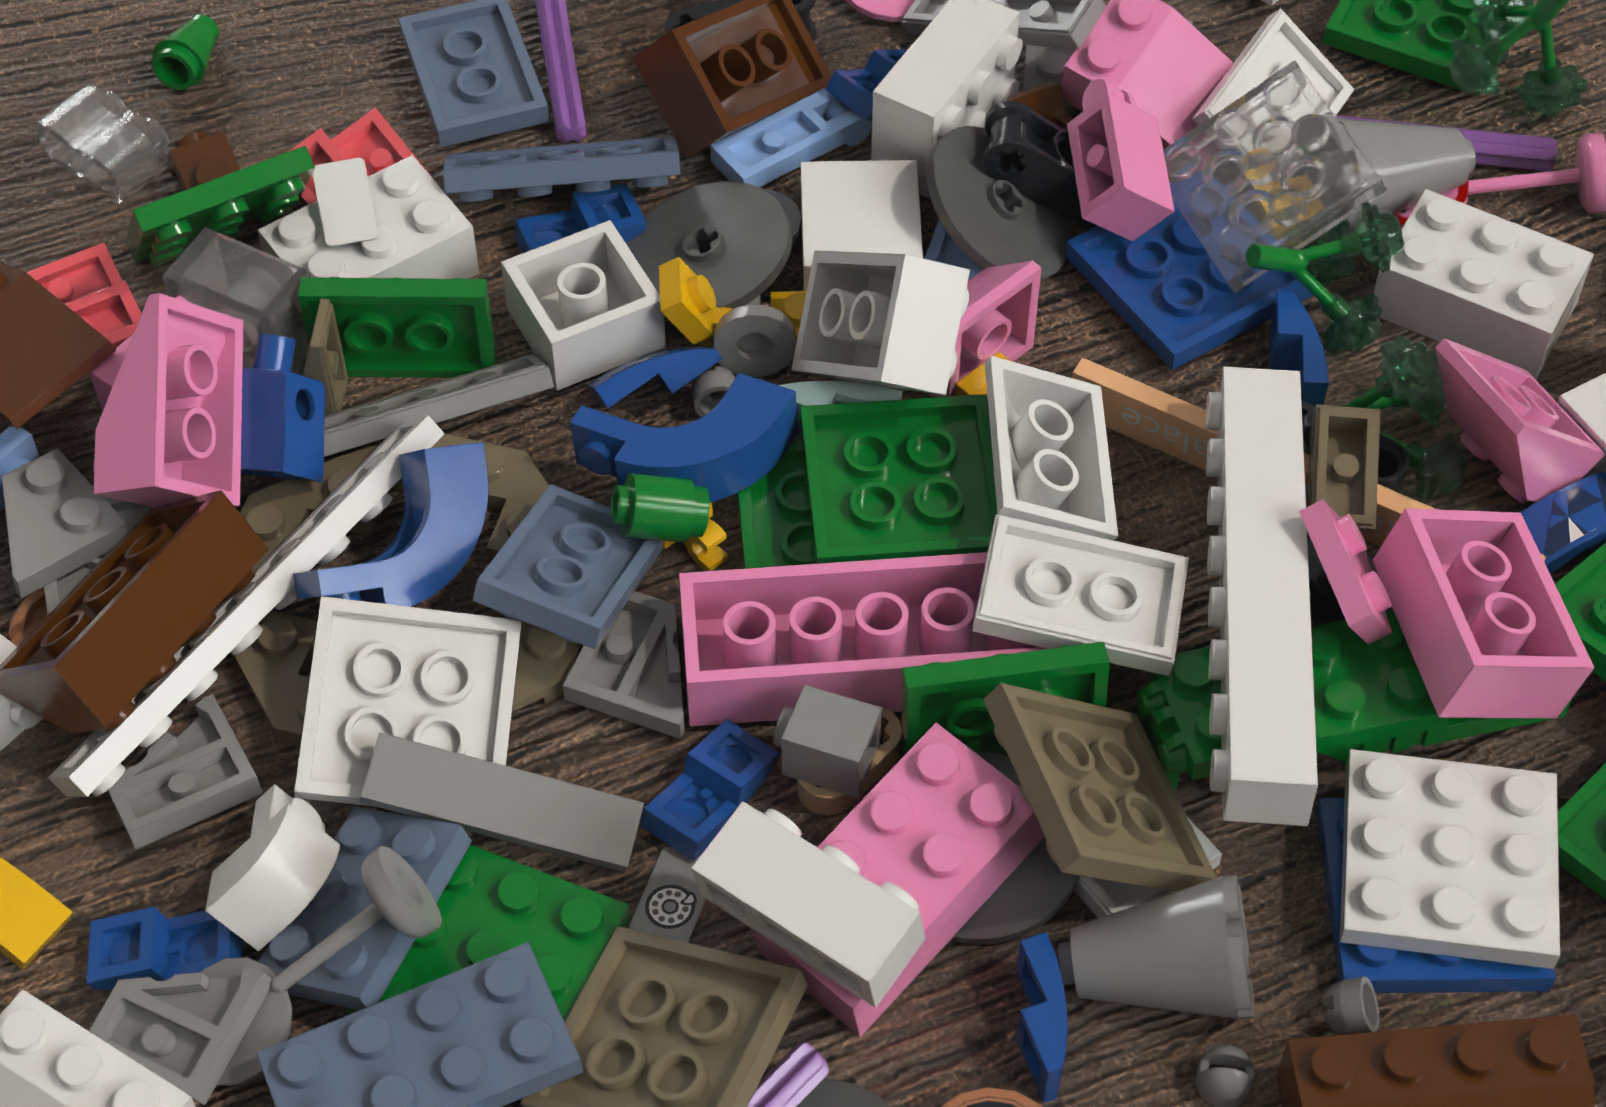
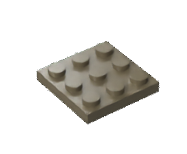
M1000 683L983 699L995 725L994 733L996 739L1007 751L1021 782V794L1032 807L1047 839V851L1062 873L1176 892L1217 878L1137 714Z
M617 926L565 1021L566 1028L581 1059L583 1073L524 1097L521 1105L523 1107H748L808 984L798 968Z

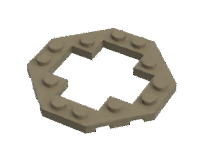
M444 434L431 448L481 441ZM385 439L371 442L325 462L322 482L285 479L250 494L240 514L269 548L252 569L255 571ZM483 442L488 474L487 509L501 512L486 547L488 563H490L549 485L527 451ZM402 478L392 487L393 489L404 491ZM380 513L365 523L360 519L349 532L370 536ZM225 597L224 600L213 610V612H214L228 597ZM270 611L258 623L263 628L260 636L241 653L233 655L230 652V655L250 692L254 694L265 714L266 721L276 740L280 743L301 747L310 681L308 673L312 666L318 621ZM523 621L520 632L512 712L539 699H542L547 704L564 696L563 684L584 645L566 641L555 633Z

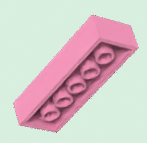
M987 552L679 573L689 726L717 725L726 719L732 723L778 720L785 706L795 708L804 685L871 705L882 706L892 712H901L902 668L1047 648L972 632Z

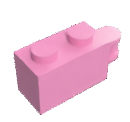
M1099 78L1093 80L1084 91L1082 97L1083 112L1067 124L1081 214L1083 219L1133 242L1175 212L1158 119L1137 108L1135 97L1125 90H1118L1112 87L1109 82Z

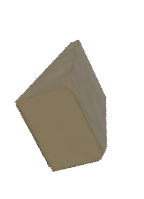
M320 299L302 376L322 382L325 388V416L342 411L348 383L334 307L330 303V299Z
M1316 404L1311 417L1310 505L1323 499L1340 518L1349 514L1360 531L1375 532L1380 409Z

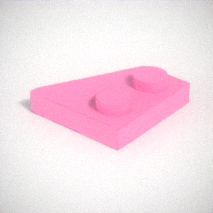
M1323 499L1300 510L1299 513L1348 626L1368 645L1392 634L1385 612L1386 609L1392 607L1391 600L1379 576L1371 569L1365 551L1367 550L1365 541L1353 518L1349 514L1340 518Z

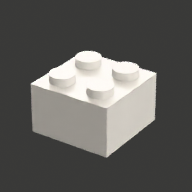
M611 220L501 262L507 310L534 354L549 367L553 384L557 391L666 348L664 314L660 311V295Z

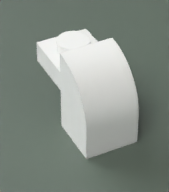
M274 784L256 801L250 838L212 871L205 911L257 951H260L306 908L320 890L335 864L340 844L325 833L326 824L322 822L317 811L308 802L300 798L293 799Z

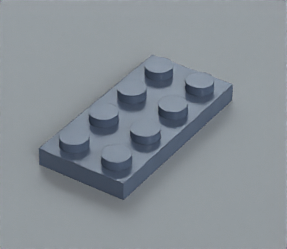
M674 136L447 154L443 167L445 194L458 193L460 201L494 198V190L517 188V195L521 197L543 196L552 193V185L575 183L576 191L596 192L610 189V180L633 179L635 187H657L669 184L668 176L681 175L679 150Z
M529 942L256 1052L276 1107H502L583 1073L581 1059Z

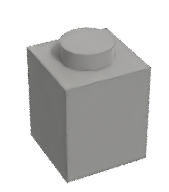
M804 685L795 708L785 706L782 710L774 733L773 743L781 747L782 775L858 798L880 746L882 708Z

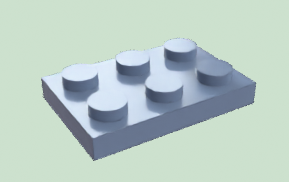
M477 0L398 18L401 36L440 147L550 122L548 104L508 0Z
M550 484L477 579L472 601L497 610L503 616L519 619L555 633L566 641L580 643L596 649L662 551L664 541L625 538L622 535L620 524H613L611 521V507Z
M354 806L334 838L340 844V849L335 864L324 884L306 908L271 940L258 962L271 967L278 975L374 903L363 883L361 867L365 858L379 846L391 848L408 862L423 880L435 902H437L472 842L462 826ZM384 917L287 990L288 994L359 1011L377 1004L415 938H410L399 932Z

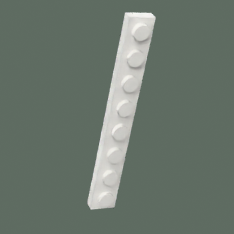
M426 415L402 422L255 570L256 574L253 580L241 591L228 597L214 611L216 619L213 624L198 637L185 641L173 654L176 659L173 668L160 680L153 684L145 685L131 700L135 704L132 713L121 724L109 731L95 730L48 777L66 797H88L91 793L94 796H99L112 787L126 770L121 762L138 745L141 748H146L168 730L172 720L167 715L184 698L187 701L196 699L215 682L218 673L214 668L229 652L233 655L241 653L260 636L263 628L258 623L274 607L277 610H281L297 598L293 573L307 572L317 563L324 566L334 560L349 545L350 540L346 534L360 519L364 523L370 521L389 505L392 496L388 491L402 478L399 455L431 448L444 435V432L431 417Z

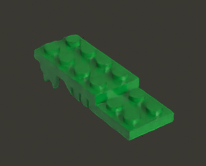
M1393 610L1385 611L1392 634L1369 645L1348 626L1346 619L1311 626L1316 754H1324L1346 762L1350 749L1379 753L1391 751V753L1409 750L1414 745L1422 744V746H1428L1554 719L1438 717ZM1210 647L1175 653L1174 665L1170 675L1166 676L1148 672L1150 683L1140 691H1137L1136 694L1139 709L1138 718L1174 790H1177L1180 773L1188 771L1191 780L1209 777L1213 749L1222 750L1221 735H1210L1209 732L1212 693L1221 694V681L1209 680ZM1571 700L1557 718L1566 716Z

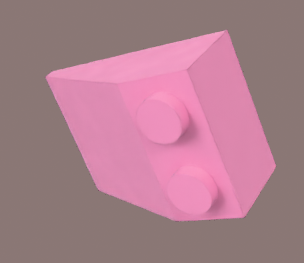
M1110 0L1081 47L1074 51L1064 66L1061 85L1063 100L1083 111L1082 97L1084 91L1093 80L1099 78L1109 82L1112 87L1118 90H1125L1135 97L1137 108L1157 117L1165 159L1194 176H1198L1206 171L1210 174L1224 153L1192 118L1233 65V62L1178 11L1161 0Z
M161 293L148 296L95 430L94 494L149 507H157L222 490L235 507L240 506L243 320Z
M1445 338L1435 347L1448 414L1464 430L1459 439L1479 459L1483 461L1490 459L1502 472L1497 478L1498 482L1506 492L1520 503L1526 504L1529 500L1538 502L1546 496L1581 480L1606 455L1527 370Z

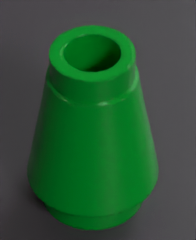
M201 14L192 16L154 47L152 69L157 79L165 86L175 90H184L202 81L216 40L220 34L217 24L211 18Z

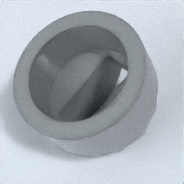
M715 366V370L704 371L694 378L691 394L695 411L701 417L708 414L719 404L736 377L730 370L721 366ZM712 392H723V394L712 396Z
M1366 976L1339 981L1331 985L1323 995L1322 1004L1333 1008V1010L1323 1015L1326 1024L1332 1031L1341 1035L1378 1032L1380 1024L1378 1001L1373 985Z
M1230 1044L1216 1045L1206 1052L1199 1061L1195 1075V1086L1199 1095L1204 1101L1214 1107H1238L1249 1098L1255 1081V1070L1251 1058L1241 1048ZM1211 1065H1219V1066H1226V1067L1237 1068L1238 1070L1232 1069V1068H1223V1067H1216V1068H1210V1069H1209V1066H1211Z

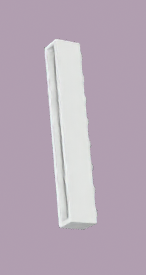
M1223 367L1220 391L1208 392L1205 421L1206 430H1217V439L1209 438L1206 476L1217 477L1218 487H1209L1207 500V525L1218 526V536H1210L1207 573L1208 575L1219 576V587L1211 586L1208 626L1220 627V639H1212L1210 644L1209 680L1221 681V694L1212 693L1209 732L1210 735H1221L1222 750L1213 749L1210 791L1222 792L1224 821L1308 826L1318 787L1307 529L1299 513L1300 510L1306 508L1300 371Z

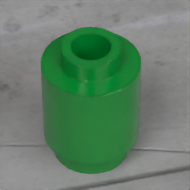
M629 473L624 485H616L614 487L610 508L611 521L613 524H620L622 535L625 538L687 542L689 537H702L706 531L710 509L709 492L706 486L694 485L690 478Z

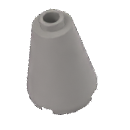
M1328 118L1321 120L1322 123L1313 124L1309 130L1305 145L1306 177H1316L1319 198L1330 217L1327 232L1334 235L1353 232L1417 205L1425 189L1443 194L1464 185L1469 173L1474 170L1476 163L1472 142L1468 138H1464L1458 129L1447 127Z
M1237 875L1222 876L1071 927L1070 942H1062L1058 945L1059 966L1063 985L1075 984L1079 998L1233 1019L1254 1018L1253 982L1252 979H1247V975H1249L1248 957H1250L1242 894L1240 885H1238Z

